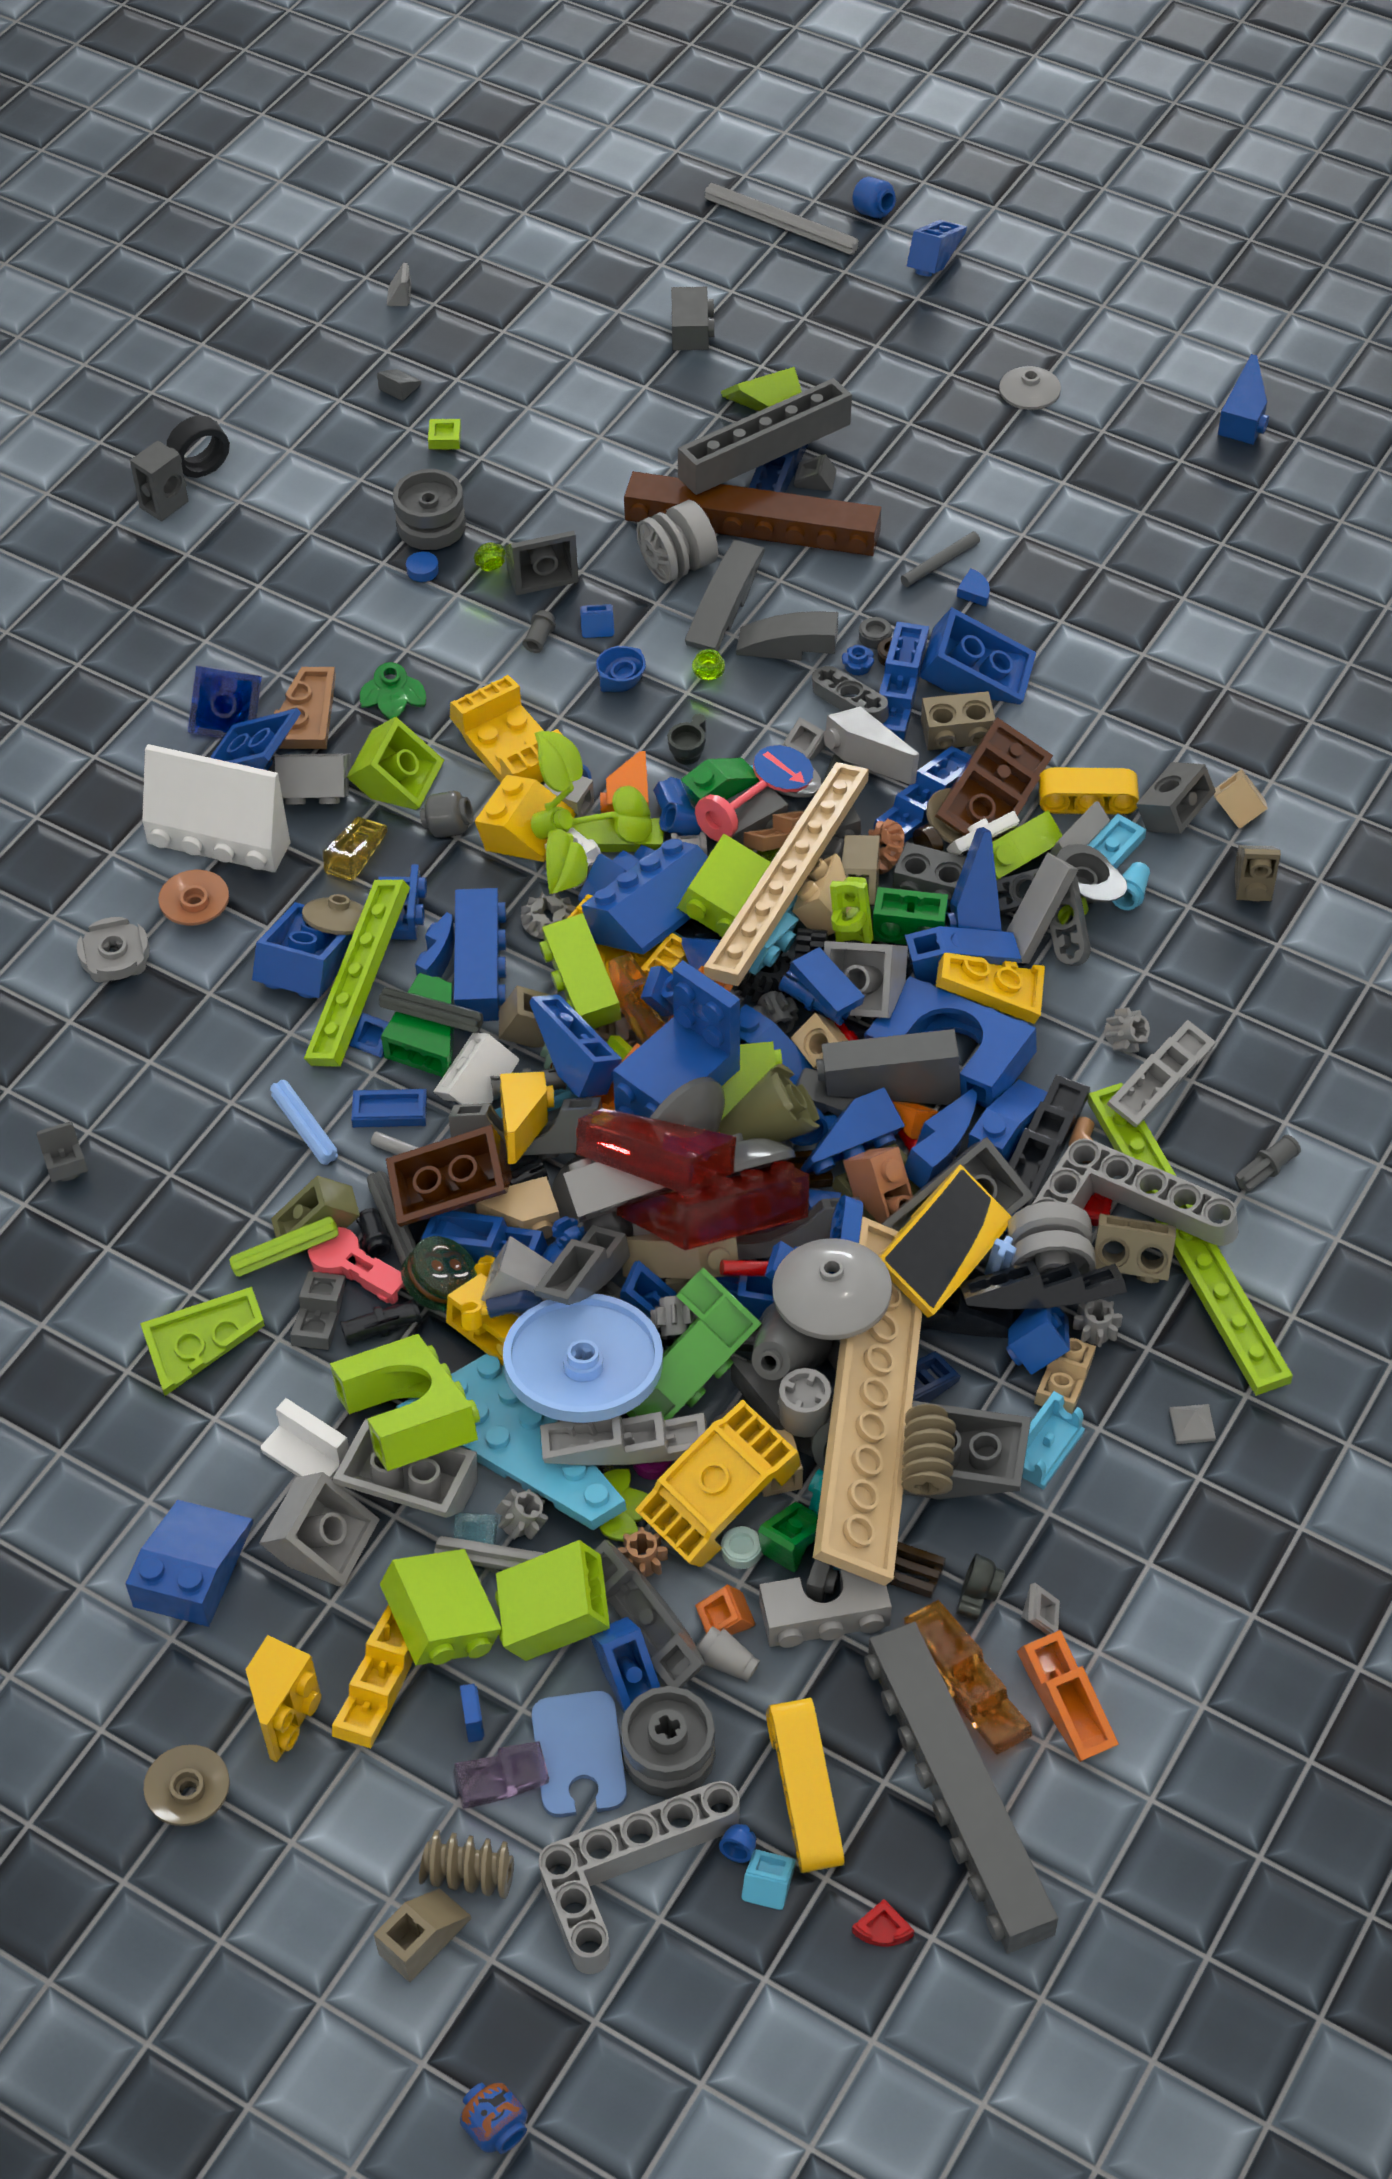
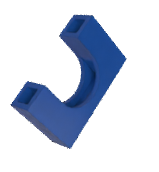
M911 976L906 980L891 1018L877 1017L864 1034L865 1039L955 1029L956 1033L971 1037L980 1047L960 1072L961 1096L971 1089L976 1091V1104L985 1108L990 1106L1012 1086L1037 1052L1036 1027Z

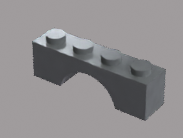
M601 1097L564 1099L557 1116L545 1125L523 1155H537L541 1159H551L558 1157L560 1153H574L578 1157H588L595 1155L597 1151H602L605 1133ZM491 1103L453 1106L449 1115L451 1137L492 1124L505 1142L503 1120L498 1116Z

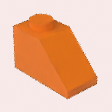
M646 751L637 752L606 778L607 792L600 793L601 813L615 812L612 804L613 795L618 788L623 786H632L638 789L649 807Z

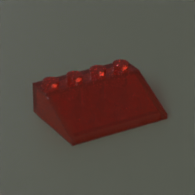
M778 1161L772 1163L771 1167L760 1170L746 1169L741 1171L740 1175L729 1178L715 1177L710 1179V1183L698 1186L684 1185L675 1192L617 1207V1215L686 1251L807 1218L809 1208V1174L795 1168L793 1163Z

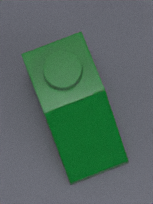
M743 758L707 759L681 778L690 803L694 807L700 799L710 794L719 795L727 800L760 782L753 768Z

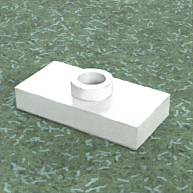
M1015 811L988 823L986 818L967 828L970 833L954 840L946 849L948 853L962 856L968 853L977 828L984 827L990 830L992 840L1014 829L1020 820Z

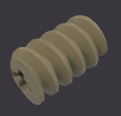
M917 1405L906 1412L902 1462L904 1468L902 1469L901 1479L903 1482L901 1485L904 1490L912 1494L941 1495L952 1490L953 1481L950 1477L953 1475V1466L950 1463L954 1461L952 1448L955 1446L953 1434L956 1431V1424L953 1420L947 1418L948 1412L939 1405Z
M435 1829L424 1848L420 1864L419 1883L420 1885L425 1883L430 1875L431 1885L440 1887L447 1877L448 1888L457 1890L464 1880L465 1890L468 1893H474L481 1882L482 1893L485 1896L492 1895L498 1885L499 1896L502 1899H506L512 1883L514 1857L509 1855L507 1841H503L497 1853L492 1852L491 1840L489 1838L485 1839L482 1847L478 1850L475 1849L474 1836L469 1835L464 1846L460 1847L458 1846L457 1833L452 1832L447 1843L442 1844L440 1830Z

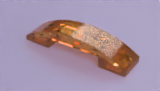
M628 953L615 957L608 962L610 978L626 1020L641 1042L644 1043L665 1023L658 1013L640 998L647 976L633 956Z

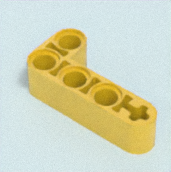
M810 1697L769 1705L766 1710L768 1733L773 1749H776L800 1872L806 1873L843 1866V1847L813 1700Z

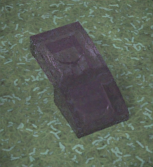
M540 1741L498 1748L497 1756L458 1762L454 1766V1775L463 1809L504 1800L536 1789L549 1782Z

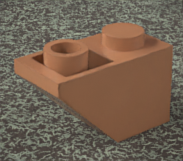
M899 1147L870 1149L843 1160L853 1197H860V1200L863 1201V1207L878 1223H883L913 1196Z

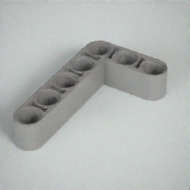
M1090 1139L1076 1140L1068 1147L1032 1203L1033 1205L1041 1202L1061 1201L1074 1204L1083 1209L1093 1192L1163 1223L1176 1226L1177 1229L1214 1245H1228L1237 1238L1239 1233L1236 1206L1228 1198ZM1083 1161H1092L1089 1164H1080ZM1117 1175L1125 1176L1121 1179H1113ZM1065 1190H1073L1069 1194H1061ZM1149 1190H1158L1154 1194L1146 1193ZM1186 1204L1193 1205L1192 1207L1187 1209L1179 1208L1180 1206ZM1218 1219L1227 1220L1221 1224L1213 1223Z
M724 1781L709 1783L551 1843L542 1850L538 1860L542 1886L571 1961L577 1970L585 1974H596L605 1969L610 1960L608 1931L590 1886L723 1836L729 1827L739 1824L740 1819L739 1793L733 1785ZM723 1803L730 1806V1809L726 1812L718 1813L711 1810V1807L715 1804ZM680 1818L691 1822L684 1828H676L671 1825L672 1821ZM636 1834H646L650 1837L647 1842L640 1844L630 1840ZM597 1849H605L610 1852L603 1859H595L590 1856ZM558 1864L569 1867L568 1871L563 1874L556 1875L549 1872L551 1867ZM574 1902L585 1906L582 1911L574 1914L564 1910L568 1904ZM588 1941L597 1942L601 1945L598 1950L591 1953H586L579 1949L583 1943Z

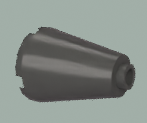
M773 1302L764 1310L759 1319L762 1324L756 1330L752 1365L758 1375L767 1380L782 1379L795 1369H816L829 1356L834 1340L813 1338L795 1330L783 1320Z

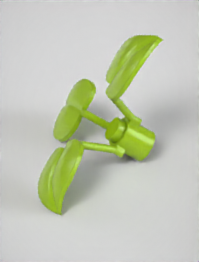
M539 731L534 734L538 743V761L541 775L549 788L561 793L552 802L545 804L546 810L537 812L532 816L531 828L537 838L542 840L548 838L546 845L547 881L549 894H554L579 886L587 876L588 862L585 850L581 844L573 842L574 837L571 833H567L572 825L616 818L615 830L618 837L627 843H638L650 835L652 820L645 798L638 789L632 786L620 787L614 793L612 804L615 812L573 818L569 810L557 807L573 791L574 786L572 782L582 777V759L577 747L565 736L552 731Z

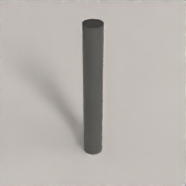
M974 531L905 573L900 578L902 584L905 587L911 586L980 542L979 535Z

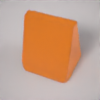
M896 1101L893 1103L905 1125L903 1130L911 1139H918L924 1122L939 1112L919 1103Z
M728 1584L695 1605L706 1634L712 1626L720 1631L724 1628L733 1635L756 1625L743 1593Z

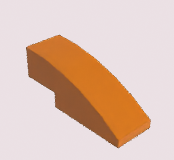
M1061 1630L1028 1643L1017 1650L1042 1703L1079 1762L1119 1745L1083 1666H1077Z

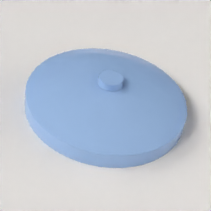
M594 1293L588 1298L571 1305L545 1300L528 1309L510 1328L503 1347L504 1374L509 1387L516 1397L537 1413L552 1419L573 1423L604 1421L629 1412L640 1405L653 1392L662 1372V1341L652 1321L638 1308L621 1299Z

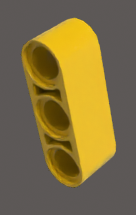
M1054 767L1043 770L1039 775L1041 777L1038 781L1039 803L1043 811L1049 810L1053 814H1084L1096 801L1100 803L1106 814H1129L1138 808L1136 805L1139 801L1137 774L1130 769Z

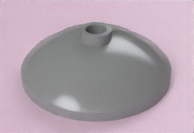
M837 1238L811 1241L791 1251L777 1267L772 1284L774 1304L783 1320L802 1334L824 1340L846 1339L869 1330L886 1313L892 1295L891 1277L881 1258L864 1245Z

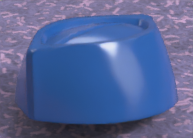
M616 646L604 650L598 656L596 667L601 691H627L640 681L646 668L645 658L640 649Z

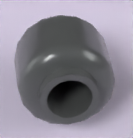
M453 790L432 794L426 799L425 808L420 810V819L424 829L429 828V831L436 838L462 835L467 831L469 824L473 823V808L469 798L463 797L458 791Z

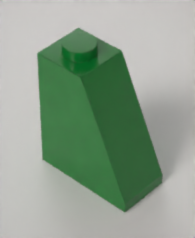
M419 973L408 990V993L454 1005L452 983L440 977H431ZM400 1012L394 1013L381 1035L384 1058L443 1077L453 1063L454 1027Z

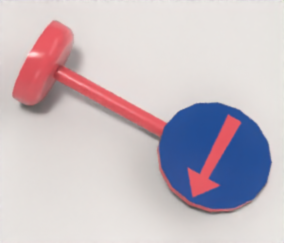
M775 745L761 749L756 754L753 763V770L760 782L731 803L719 795L711 794L697 802L695 816L701 830L715 841H719L723 833L733 837L738 830V818L735 810L767 786L781 792H798L805 789L813 778L814 769L810 760L803 753L787 746Z

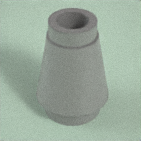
M712 1626L698 1647L706 1666L739 1679L741 1678L746 1682L750 1680L760 1663L759 1659L755 1658L751 1652L724 1628L720 1631Z

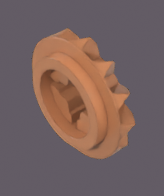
M887 819L885 822L878 821L875 829L868 831L871 836H880V847L881 844H886V847L880 848L879 874H884L894 867L904 847L903 828L899 823Z

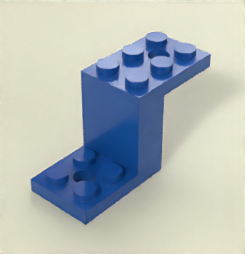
M683 960L673 968L674 1017L613 1070L616 1138L624 1148L634 1150L635 1152L638 1139L645 1124L657 1107L672 1092L685 1083L700 1077H710L722 1086L740 1070V999Z

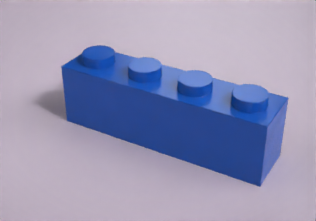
M498 888L455 890L454 1005L481 1012L483 1014V1021H499L500 1006L506 1001V985L500 984V978H506V957H500V951L506 950V930L500 929V923H506V902H499Z

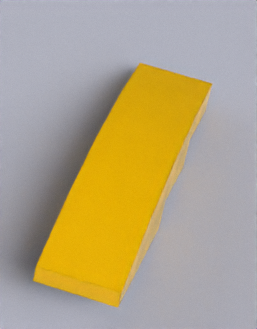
M389 1605L366 1642L365 1657L349 1683V1696L332 1724V1737L370 1749L391 1711L413 1662Z

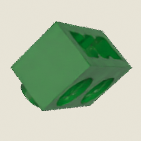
M878 887L873 912L872 941L907 945L905 939L907 934L938 926L946 927L948 894Z

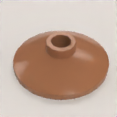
M199 869L188 870L174 875L162 886L158 899L159 906L164 916L174 923L187 926L201 925L217 918L225 910L229 901V890L225 881L213 872Z

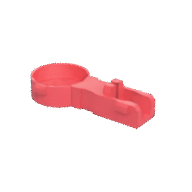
M338 1227L339 1235L336 1238L308 1249V1255L314 1269L313 1272L346 1275L347 1279L357 1281L364 1289L377 1295L385 1303L395 1304L398 1301L397 1292L401 1288L407 1290L411 1286L409 1276L376 1257L373 1259L366 1255V1252L360 1248L358 1237L347 1228ZM351 1256L355 1257V1265L347 1261Z

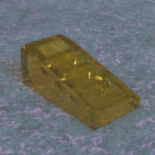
M357 817L323 851L324 871L327 874L353 881L360 874L388 832L387 826Z

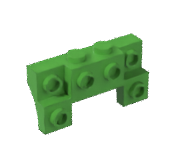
M704 1267L676 1294L698 1318L663 1353V1366L658 1384L648 1398L626 1413L629 1417L662 1412L664 1420L672 1419L685 1404L691 1408L705 1394L706 1390L702 1386L712 1375L719 1379L731 1367L733 1361L730 1359V1356L762 1324Z

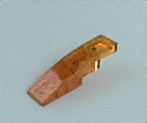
M939 1599L904 1617L905 1625L916 1622L952 1698L996 1755L1032 1736L1031 1724L1008 1699L1006 1686L984 1662L982 1649Z

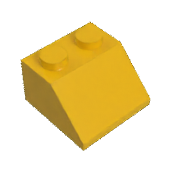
M506 775L475 820L485 851L545 862V844L548 838L542 840L535 836L531 828V819L535 813L546 810L545 804L552 802L557 796L535 779ZM561 801L557 805V807L569 810L572 817H575V811L565 802Z

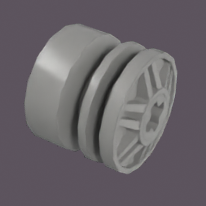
M692 500L684 501L667 509L666 514L659 512L653 515L652 518L648 517L637 524V541L641 554L653 575L664 584L688 574L689 569L695 571L717 560L718 543L713 527L703 509Z

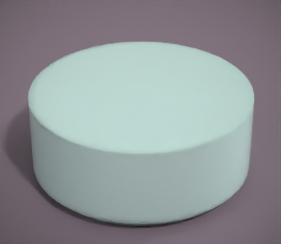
M738 1526L728 1530L722 1538V1557L731 1567L746 1569L754 1566L759 1561L762 1552L759 1535L755 1530L745 1526Z

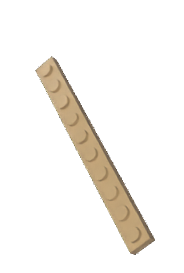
M838 762L835 763L704 965L705 976L725 984L740 985L868 782L869 769Z

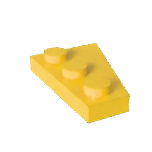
M944 953L938 963L936 987L1035 1024L1041 1016L1045 966L1033 965L1031 969L1019 968L1017 962L1004 961L1002 965L989 964L982 957Z

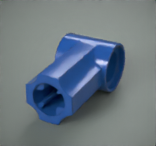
M674 777L659 781L653 791L662 811L659 820L661 830L667 833H677L678 836L699 835L702 830L696 820L695 808L692 807L681 781Z

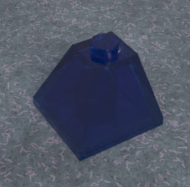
M196 666L188 732L224 738L233 724L256 719L262 676L220 667Z

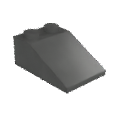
M913 1401L912 1407L917 1406V1405H922V1404H933V1403ZM935 1404L943 1407L948 1412L947 1418L953 1420L956 1424V1431L953 1434L955 1446L952 1448L954 1461L950 1463L953 1466V1475L950 1477L953 1481L952 1490L941 1495H916L903 1489V1494L933 1499H947L1020 1491L1031 1417Z

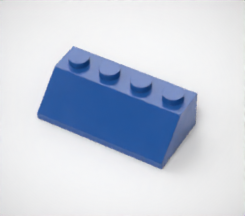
M680 839L667 840L649 856L640 859L639 863L630 870L618 875L617 879L604 889L595 892L593 897L581 905L595 943L644 955L691 918L679 910L677 906L708 858L704 851L698 845L682 842Z

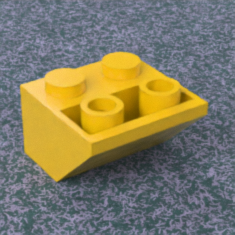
M267 1635L245 1670L269 1757L271 1760L278 1762L284 1751H290L295 1745L300 1732L299 1727L306 1716H312L317 1710L321 1701V1693L311 1655Z

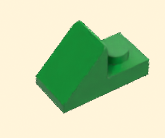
M795 1501L761 1524L758 1535L762 1554L795 1573L798 1570L807 1546L815 1541L818 1515Z

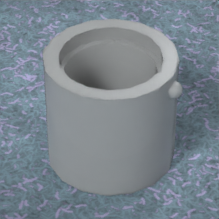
M809 1368L795 1369L782 1379L777 1403L779 1405L780 1423L787 1432L798 1437H812L820 1426L830 1420V1382L819 1371Z

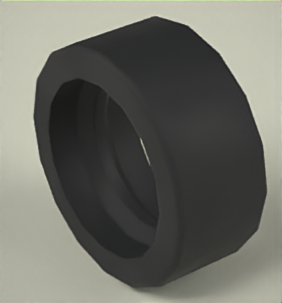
M198 415L180 422L171 431L167 439V446L174 448L180 454L183 474L187 477L199 478L216 471L224 463L229 454L230 442L216 421L208 416ZM212 436L209 445L201 453L193 457H184L188 447L194 441L201 437Z

